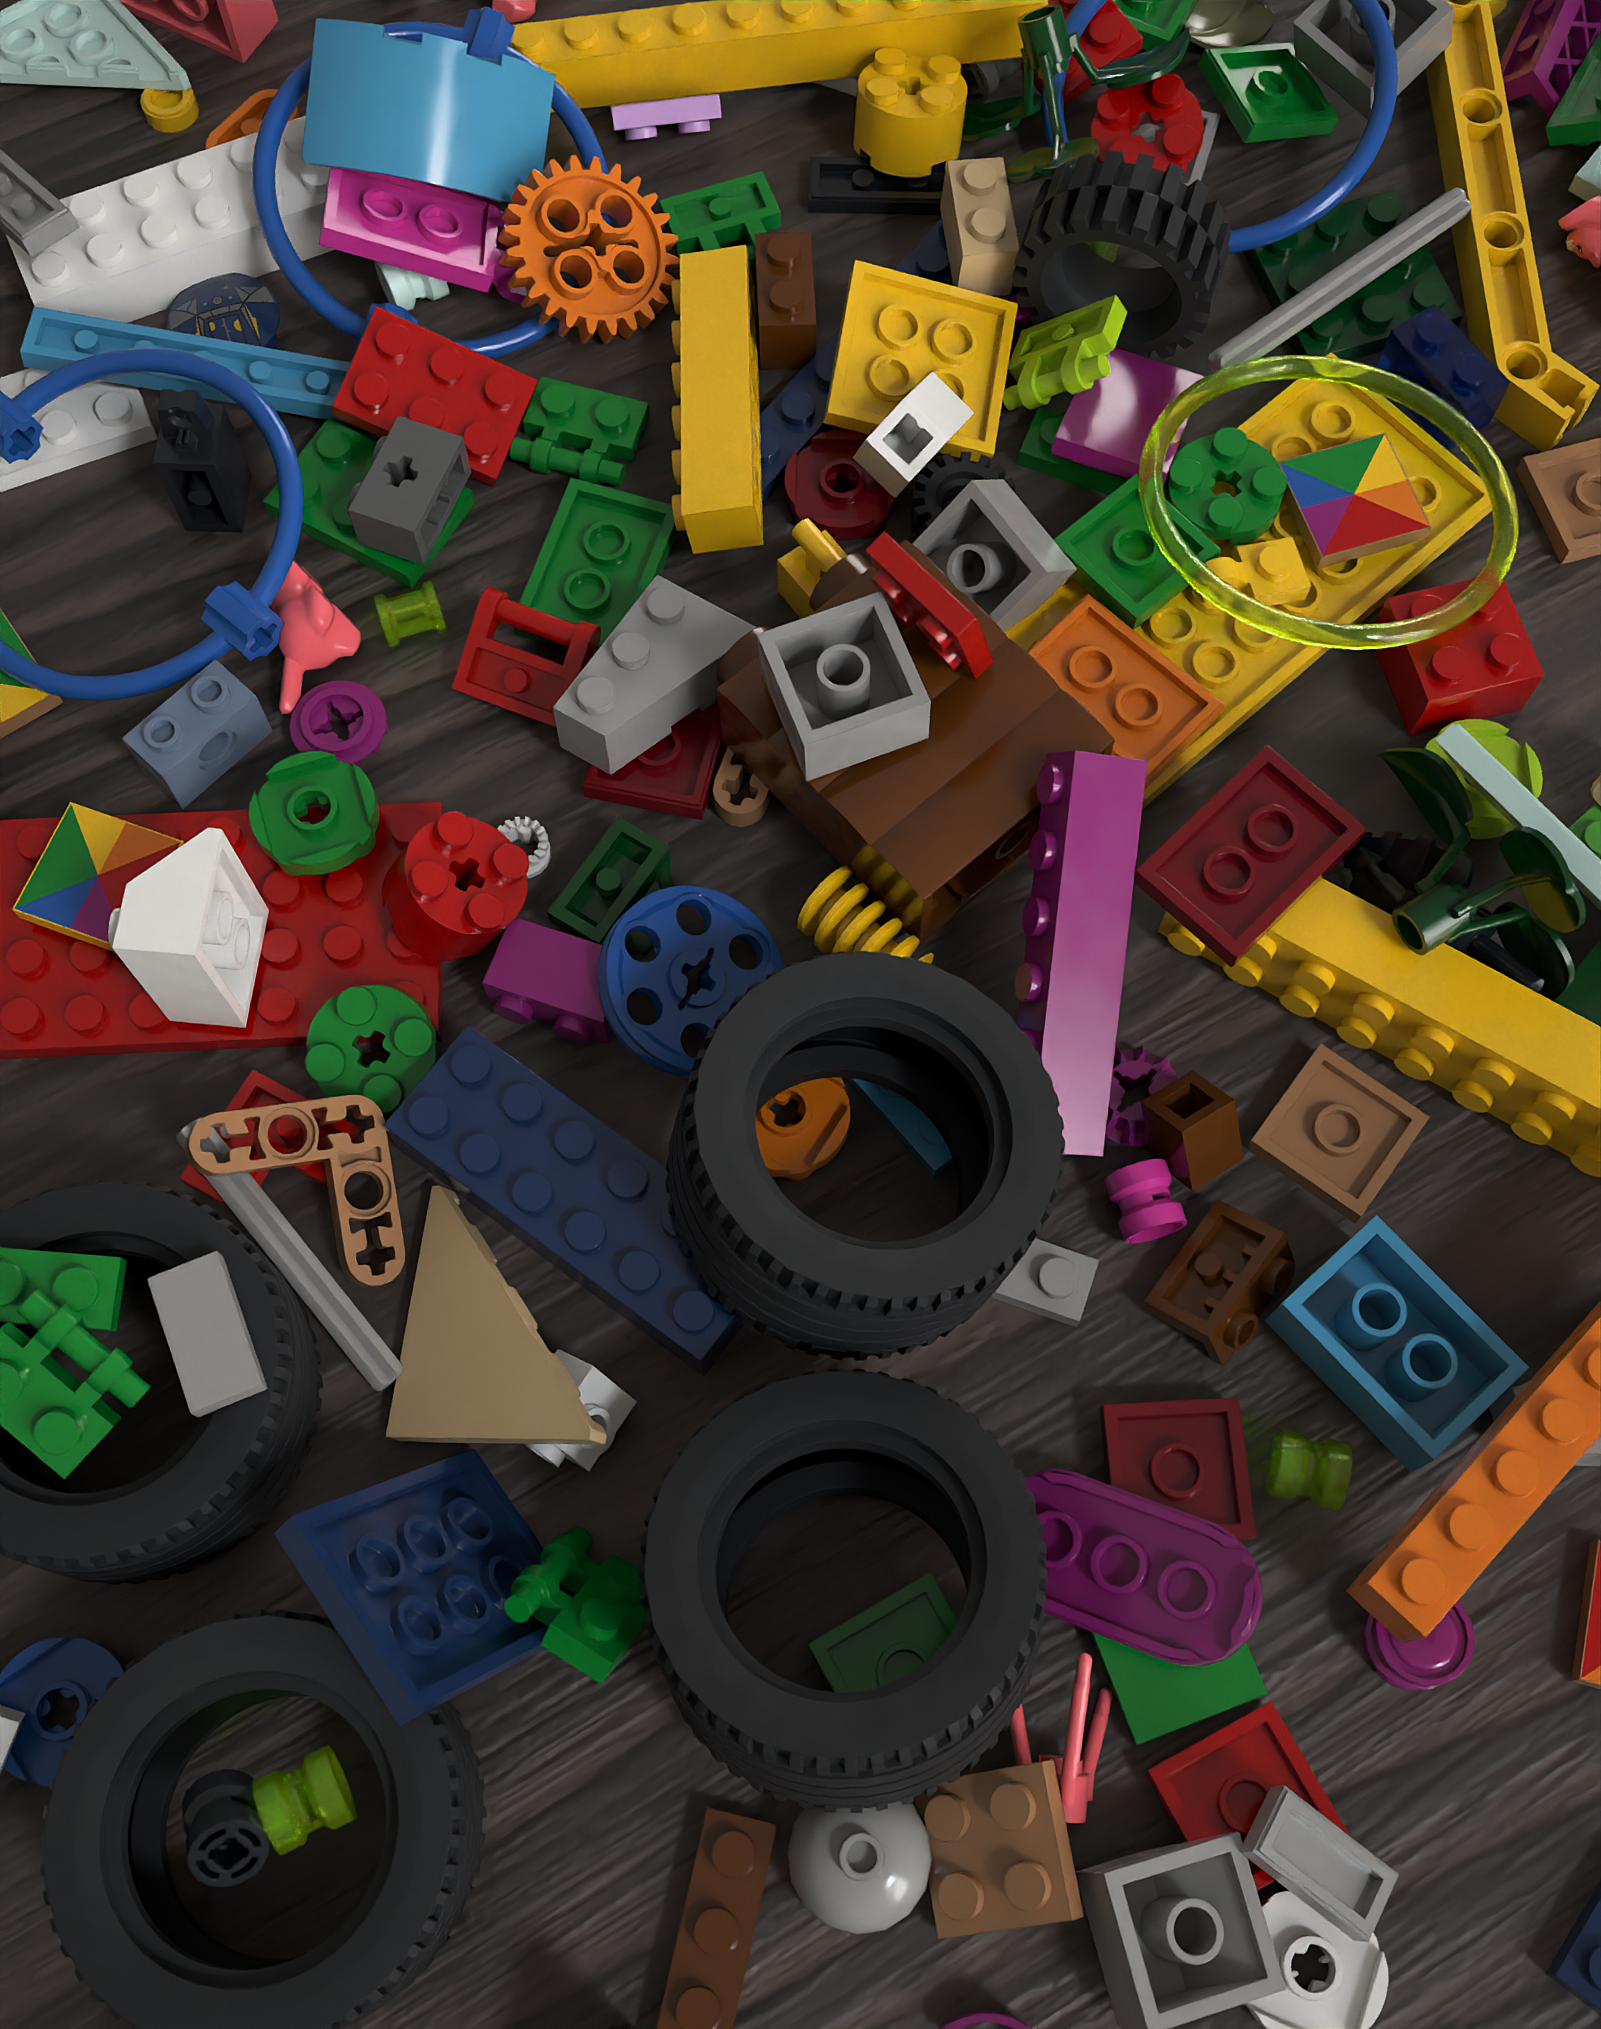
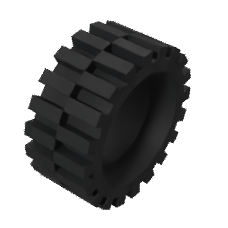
M1107 151L1104 163L1101 164L1097 163L1093 153L1079 156L1074 170L1067 163H1064L1055 169L1052 181L1046 178L1040 187L1014 262L1013 286L1020 287L1016 298L1021 308L1033 306L1029 319L1037 325L1117 295L1127 310V315L1115 348L1149 359L1152 351H1155L1162 360L1175 355L1177 345L1186 350L1195 343L1197 333L1202 334L1208 324L1230 246H1228L1231 236L1229 223L1221 224L1225 212L1218 200L1205 204L1209 189L1198 179L1189 186L1181 182L1184 169L1172 163L1169 164L1165 172L1152 168L1155 159L1153 156L1139 153L1136 164L1124 162L1123 151ZM1085 242H1110L1128 246L1148 255L1162 266L1147 269L1121 266L1102 258L1090 249Z

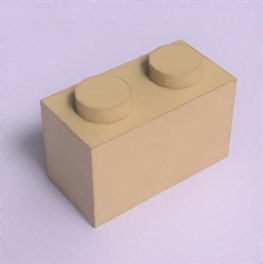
M1003 157L947 161L940 210L953 286L989 296L1011 295L1013 285L1012 274L1015 268L1014 262L1019 250V243Z

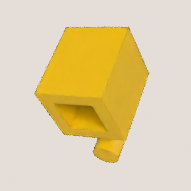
M810 519L800 521L792 530V536L800 546L777 560L778 592L801 619L808 617L814 612L809 606V600L818 581L835 563L848 556L826 530L821 532Z

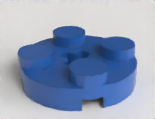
M67 1637L48 1638L39 1641L16 1655L0 1674V1705L26 1714L7 1757L4 1769L11 1775L27 1782H34L41 1786H50L51 1778L56 1776L61 1764L58 1759L63 1749H68L74 1738L72 1732L76 1724L82 1723L84 1717L88 1714L86 1708L94 1699L100 1700L106 1693L107 1689L105 1686L113 1677H119L126 1671L125 1665L127 1664L115 1651L95 1641L85 1638ZM60 1692L69 1699L77 1697L80 1708L75 1713L76 1722L69 1729L61 1724L51 1728L47 1721V1717L55 1711L52 1698Z

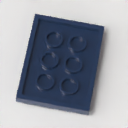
M475 1449L295 1514L274 1533L334 1625L336 1632L343 1639L399 1726L545 1649L541 1646V1642L549 1627L532 1616L525 1622L513 1621L508 1617L504 1608L505 1601L512 1594V1583L526 1567L541 1563L540 1556L544 1548ZM559 1584L561 1591L572 1598L575 1596L574 1592Z

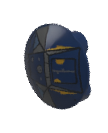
M229 273L194 284L179 293L169 310L168 330L271 349H276L278 344L276 332L280 323V310L277 300L264 283L248 275Z

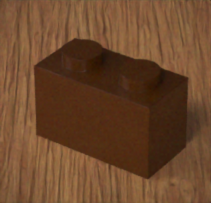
M811 232L756 233L755 268L760 370L803 368L816 354V308Z

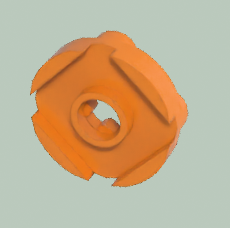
M841 1077L815 1079L790 1087L773 1097L756 1113L758 1144L771 1177H785L792 1181L803 1180L809 1177L813 1171L831 1162L843 1147L850 1128L849 1097ZM790 1099H793L800 1103L797 1114L802 1120L798 1124L788 1123L785 1127L774 1123L775 1114L769 1110L774 1102L784 1106Z

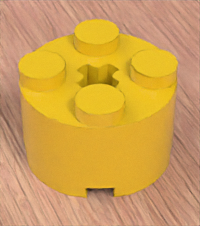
M894 47L881 48L876 51L874 62L863 69L858 79L853 139L854 149L860 156L861 150L871 156L870 166L880 172L911 178L931 175V167L933 165L946 161V169L947 161L957 160L960 154L967 98V84L960 74L961 63L948 55H938L933 58L907 56L904 51Z

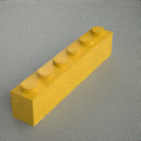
M746 245L680 254V279L671 281L675 312L677 315H680V320L672 321L671 323L675 353L677 356H680V362L672 363V380L676 397L681 398V405L672 406L674 434L676 440L681 441V449L672 450L674 478L677 486L681 485V494L672 496L674 523L677 531L686 530L693 554L763 545L756 285Z

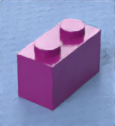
M515 917L506 927L482 982L490 1005L494 1007V1011L498 1015L515 1023L529 1024L530 1020L533 1019L554 1026L553 1030L567 1040L587 1044L590 1039L608 1044L613 1030L601 1006L597 986V966L602 945Z

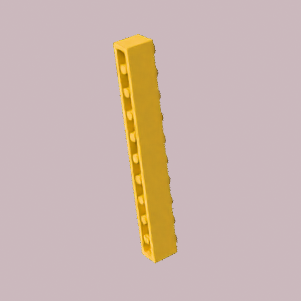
M713 0L513 25L515 30L510 47L530 58L544 70L554 74L555 80L566 90L579 108L584 109L860 76L866 66L874 62L876 51L886 47L901 49L907 56L933 58L938 55H948L957 59L961 64L1022 57L1021 48L1023 47L1017 23L1018 18L1034 9L1048 6V0Z

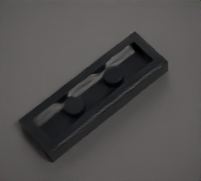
M809 157L808 213L941 215L940 203L946 172V161L933 165L931 167V175L911 178L880 172L870 166L871 158Z

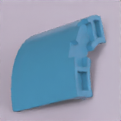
M316 18L302 159L305 163L313 166L348 169L408 179L473 194L507 205L509 203L514 204L510 198L519 184L526 186L524 182L530 172L536 169L543 174L555 75L505 54H500L498 58H483L467 54L468 43L423 33L422 42L396 38L385 33L384 25Z

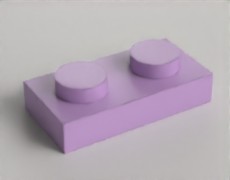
M716 93L610 106L613 130L624 129L626 140L656 137V125L678 123L679 134L710 130L709 119L722 118L719 94Z

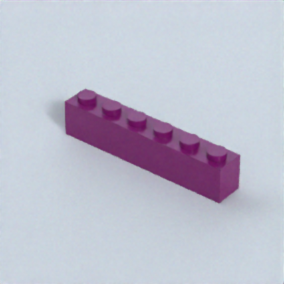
M1083 751L1047 753L1046 764L1041 768L1038 775L1036 790L1038 800L1041 803L1039 828L1031 840L1029 860L1034 873L1031 897L1027 899L1022 913V927L1027 936L1024 962L1019 966L1015 977V994L1019 1000L1017 1026L1028 1036L1035 1050L1039 1052L1043 1060L1042 1064L1053 1080L1054 1091L1058 1095L1060 1103L1058 1113L1063 1118L1064 1123L1062 1136L1065 1139V1151L1062 1154L1103 1157L1147 760Z

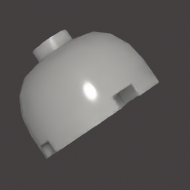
M901 1801L888 1804V1809L877 1811L876 1807L863 1808L862 1813H851L850 1808H837L836 1812H825L824 1807L814 1805L810 1810L803 1808L794 1821L787 1849L791 1883L805 1908L828 1927L856 1935L884 1931L908 1916L927 1889L933 1860L929 1833L925 1823L913 1803L902 1805Z

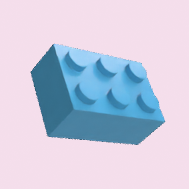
M1377 1215L1283 1301L1265 1320L1411 1473L1434 1461L1529 1368Z

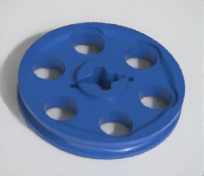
M682 885L668 887L647 895L634 904L614 923L603 942L599 954L597 986L600 1003L608 1023L624 1046L644 1063L657 1070L689 1078L695 1059L688 1056L682 1048L680 1039L684 1028L693 1027L699 1029L706 1036L708 1031L714 1028L716 1019L722 1012L729 1011L732 1001L738 995H745L750 985L755 982H764L768 974L774 970H783L784 966L772 936L763 923L747 907L719 891L706 887ZM680 905L693 906L701 913L705 924L701 935H690L680 928L676 918L677 908ZM639 931L650 938L654 946V955L650 962H639L628 954L625 948V937L628 932ZM731 940H744L754 949L756 964L752 970L741 969L733 963L729 955ZM707 956V959L698 971L700 975L697 984L701 989L682 1001L678 1007L688 991L686 989L688 978L684 974L703 962ZM642 993L651 999L656 1008V1018L653 1024L640 1025L629 1016L626 1007L630 994Z

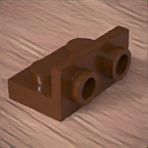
M1217 1199L1143 1302L1149 1314L1202 1342L1211 1360L1222 1366L1225 1365L1235 1350L1240 1351L1249 1344L1256 1332L1258 1318L1272 1298H1279L1285 1293L1293 1279L1295 1260L1285 1233Z

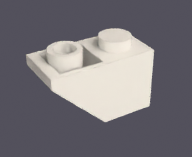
M932 371L868 436L853 458L884 489L896 498L974 412Z

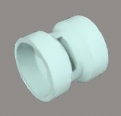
M374 261L379 281L389 303L405 308L406 311L414 309L416 298H428L433 301L449 295L447 281Z

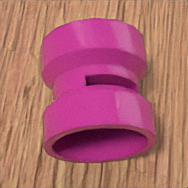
M1151 1159L1128 1165L1109 1174L1104 1179L1110 1201L1118 1204L1122 1213L1118 1225L1125 1244H1140L1159 1239L1187 1225L1181 1203L1171 1199L1168 1188L1172 1182V1177L1166 1160Z

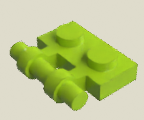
M1117 295L1021 331L1008 364V370L1018 384L1005 388L1003 394V403L1008 410L1011 411L1023 406L1031 410L1049 403L1051 396L1065 391L1073 395L1091 389L1094 381L1109 376L1110 363L1106 355L1114 350L1127 315V310Z

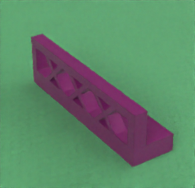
M1528 0L1500 61L1507 102L1531 93L1548 120H1550L1599 32H1601V0H1587L1588 22L1584 0ZM1568 33H1570V35H1571V43H1572V51H1573V58H1572V59H1570L1568 36H1567ZM1552 70H1554L1556 91L1548 81Z

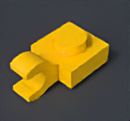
M1293 537L1236 547L1232 558L1220 557L1205 562L1204 567L1208 577L1198 579L1197 582L1204 603H1217L1228 598L1244 595L1249 610L1305 600L1311 588Z

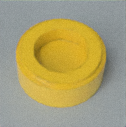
M191 87L185 91L146 88L141 94L140 103L147 122L157 131L163 133L183 131L190 127L198 117L199 107Z

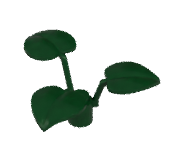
M1054 4L1034 9L1017 20L1023 43L1021 48L1024 61L1023 95L983 104L966 103L961 139L964 141H976L1006 132L1016 127L1022 118L1039 111L1042 107L1041 97L1038 94H1033L1035 69L1037 77L1043 79L1053 145L1029 151L1011 160L1005 168L1007 182L1015 184L1027 183L1043 179L1047 176H1053L1055 169L1064 163H1067L1074 170L1079 156L1093 153L1096 159L1099 154L1097 140L1093 137H1082L1064 143L1053 76L1069 68L1068 57L1072 54L1074 55L1092 84L1100 85L1107 83L1108 89L1125 88L1157 79L1171 72L1181 62L1191 38L1189 27L1177 37L1160 46L1096 69L1082 49L1078 33L1074 32L1068 35L1061 5Z
M1389 748L1378 754L1377 756L1383 759L1400 780L1435 833L1450 845L1427 877L1414 884V888L1419 895L1398 907L1392 913L1395 929L1403 942L1414 953L1425 955L1444 942L1450 944L1461 936L1495 927L1504 949L1544 980V985L1539 994L1550 1000H1555L1564 994L1574 981L1575 968L1566 946L1556 931L1569 933L1582 926L1586 919V907L1578 888L1572 880L1568 865L1560 850L1540 831L1526 826L1516 827L1503 835L1499 843L1501 853L1514 875H1510L1472 896L1462 884L1456 881L1448 885L1439 882L1471 839L1470 831L1465 826V823L1473 818V809L1469 797L1449 764L1432 751L1423 748ZM1520 886L1527 903L1539 918L1532 919L1530 912L1526 908H1522L1514 902H1505L1495 909L1493 915L1470 921V918L1477 913L1476 907Z

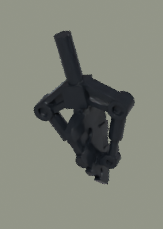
M1385 831L1382 837H1372L1373 833L1365 832L1361 840L1343 857L1344 867L1350 868L1353 877L1350 883L1352 894L1392 915L1395 909L1419 895L1414 888V884L1427 877L1446 852V849L1435 846L1436 840L1420 835L1415 840L1403 839V833ZM1461 851L1439 882L1448 885L1456 881L1468 889L1477 861L1466 852ZM1480 905L1476 907L1477 913L1470 918V921L1491 916L1493 912ZM1495 928L1464 935L1447 944L1537 993L1540 992L1544 985V980L1491 939L1496 932Z

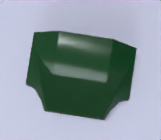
M618 816L548 909L549 922L573 936L603 945L614 923L634 904L653 892L674 887L669 872L670 846ZM630 931L626 934V950L645 955L653 945L650 938L644 933Z

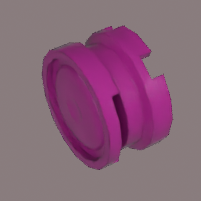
M1459 1601L1454 1604L1430 1634L1423 1639L1401 1643L1370 1613L1365 1616L1361 1632L1364 1654L1367 1653L1376 1669L1374 1672L1389 1685L1406 1691L1429 1690L1459 1677L1471 1662L1475 1645L1472 1621Z

